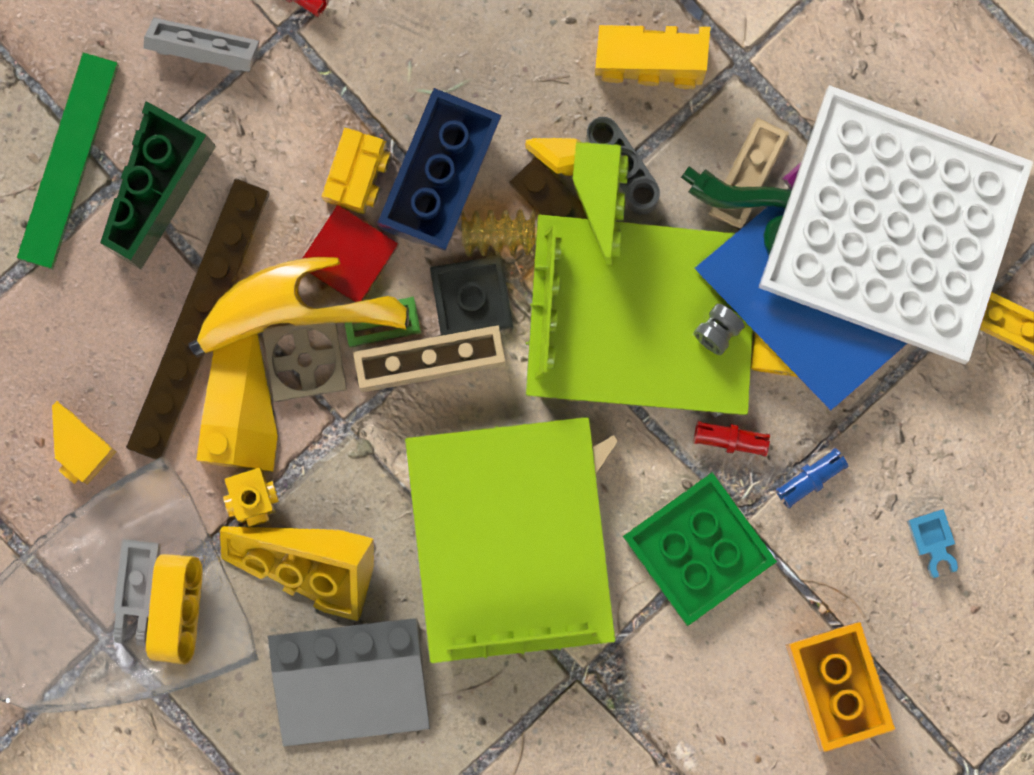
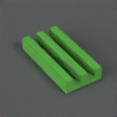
M414 297L398 300L404 307L409 308V321H411L412 326L407 327V330L395 329L355 337L354 332L385 325L362 322L355 324L345 323L349 347L421 334Z

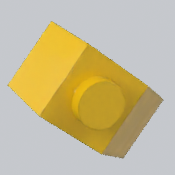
M56 401L52 405L54 455L55 459L62 464L58 471L73 484L80 480L88 485L117 451L67 407Z

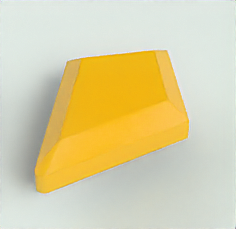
M533 138L525 140V148L556 174L562 173L565 176H571L574 171L576 142L581 141L576 138Z

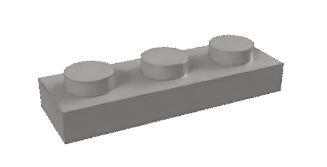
M153 18L144 36L143 49L156 51L162 55L188 58L198 63L206 62L220 65L234 71L250 72L258 53L259 41Z

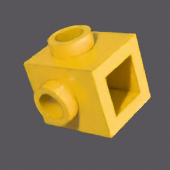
M261 468L224 479L229 495L223 496L229 517L236 516L238 522H247L248 527L268 522V515L276 512L274 503L279 502L274 482H266ZM250 494H256L255 502L247 505V497Z

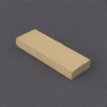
M757 117L725 183L737 187L764 186L789 132ZM712 207L709 216L740 230L743 228L753 207L740 209Z

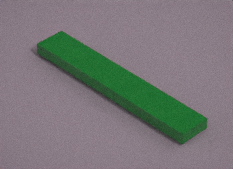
M85 52L82 53L16 257L18 260L51 270L54 269L119 64L115 61Z

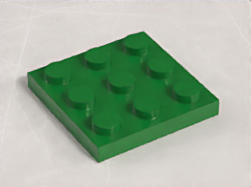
M713 472L622 536L686 626L692 624L777 562Z

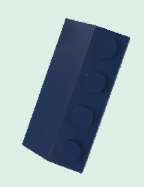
M433 88L379 217V228L413 243L446 251L502 115Z

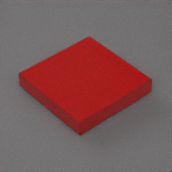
M337 204L303 258H339V265L309 272V274L351 301L358 302L364 300L398 248L399 243Z

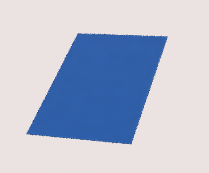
M766 207L694 269L831 411L908 343L758 288L769 258L763 240L765 227L770 220L783 216L785 212L784 208Z

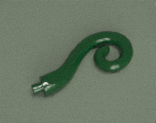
M690 166L681 176L684 181L692 186L688 193L707 205L721 209L761 206L786 209L791 194L790 190L776 187L732 186L723 182L706 169L700 174ZM783 216L770 220L765 227L763 240L764 247L769 255Z

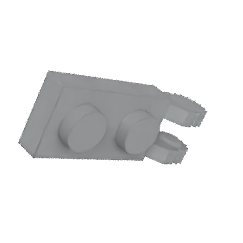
M122 539L113 613H116L113 635L114 643H124L127 635V615L139 616L136 642L137 645L146 646L153 569L156 559L160 556L161 543Z

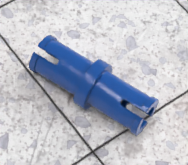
M834 448L813 465L809 466L806 464L800 469V474L780 488L778 487L775 491L780 500H785L783 504L788 509L791 508L792 505L812 491L818 492L823 489V483L843 469L848 468L849 465L844 456L839 457L841 452Z

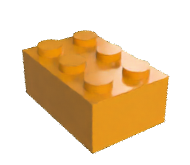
M855 622L785 645L819 751H830L895 730L861 622Z

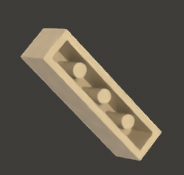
M499 325L353 352L359 389L362 393L505 366Z

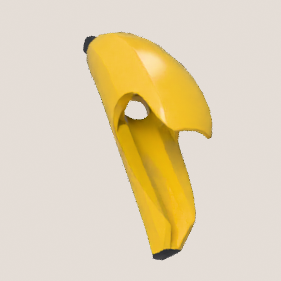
M335 257L303 258L262 269L239 281L218 299L203 322L198 339L188 344L192 353L199 358L208 352L264 332L267 326L278 323H291L295 326L322 323L362 322L407 330L409 313L392 296L325 308L307 306L299 294V285L303 277L309 272L339 265L340 261L339 258Z

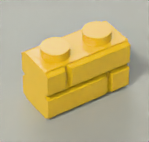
M344 128L321 196L323 201L336 206L338 204L343 208L365 214L367 206L374 207L380 187L375 185L378 173L386 172L391 158V152L386 151V141L359 131Z

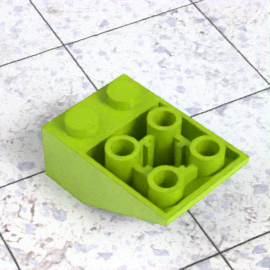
M576 142L573 171L575 190L606 264L613 265V256L620 257L622 230H616V221L624 220L625 193H619L620 183L627 184L628 156H622L621 145Z

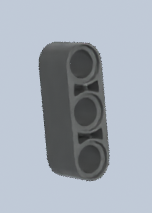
M608 117L593 119L587 128L586 143H597L593 139L592 134L599 128H605L611 132L613 138L606 144L621 145L622 156H628V160L633 165V169L628 173L627 184L620 183L619 193H625V203L634 213L646 215L652 212L660 198V188L613 119ZM638 188H647L652 192L653 200L647 204H640L634 199L633 192Z

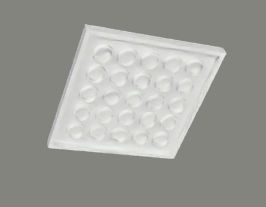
M829 85L826 89L758 288L966 364L970 360L1033 161Z

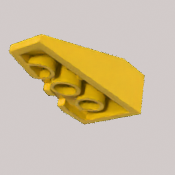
M256 334L213 351L196 460L201 464L252 470L261 468L263 471L274 472L278 432L274 420L259 337Z
M229 526L221 528V559L259 579L267 576L284 585L282 591L294 596L295 592H298L315 601L313 607L324 613L355 621L360 619L374 568V538L333 529Z

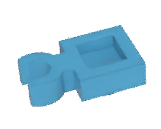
M944 509L907 521L918 556L926 553L930 555L928 572L932 578L939 577L937 564L941 560L948 563L951 572L958 570L956 559L948 554L945 548L954 545L955 541Z

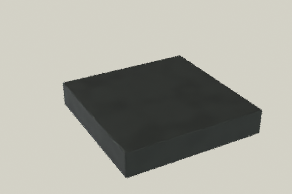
M502 255L430 267L441 336L498 325L499 330L513 328Z

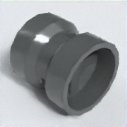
M716 304L709 312L710 318L708 321L701 323L693 334L705 348L721 356L729 347L728 341L731 337L738 336L745 325L732 310L721 304Z

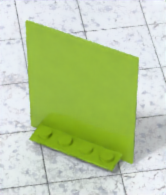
M538 215L532 303L530 304L529 341L526 342V345H529L526 396L738 415L748 414L753 329L694 269L736 233L616 222V230H622L620 257L613 256V265H607L588 219ZM716 304H721L732 310L745 325L738 336L731 337L728 341L729 347L721 356L705 348L693 334L701 323L708 321L710 318L709 312Z
M588 417L506 427L495 426V428L405 439L430 663L482 657L487 659L490 656L516 653L523 655L525 652L551 649L561 650L568 647L615 642Z

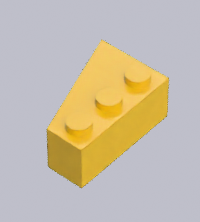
M599 25L594 76H602V81L610 83H621L623 78L638 79V84L644 86H658L661 81L672 82L674 87L679 89H695L696 85L703 84L706 75L711 27H699V34L678 33L677 26H666L665 31L645 30L644 26Z

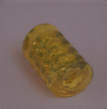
M522 209L517 210L514 220H511L508 210H503L500 220L496 219L493 210L488 211L485 220L481 219L478 210H474L471 220L467 221L465 213L462 211V246L466 255L471 257L475 246H478L481 255L486 256L489 247L493 246L496 256H501L504 246H507L511 256H515L519 245H522L525 255L530 256L535 245V209L532 210L529 220H526Z

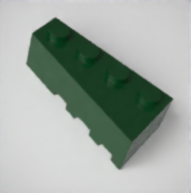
M145 101L142 110L143 118L139 130H136L133 138V149L128 165L124 166L118 196L114 198L100 241L111 253L139 269L143 268L216 147L206 134Z

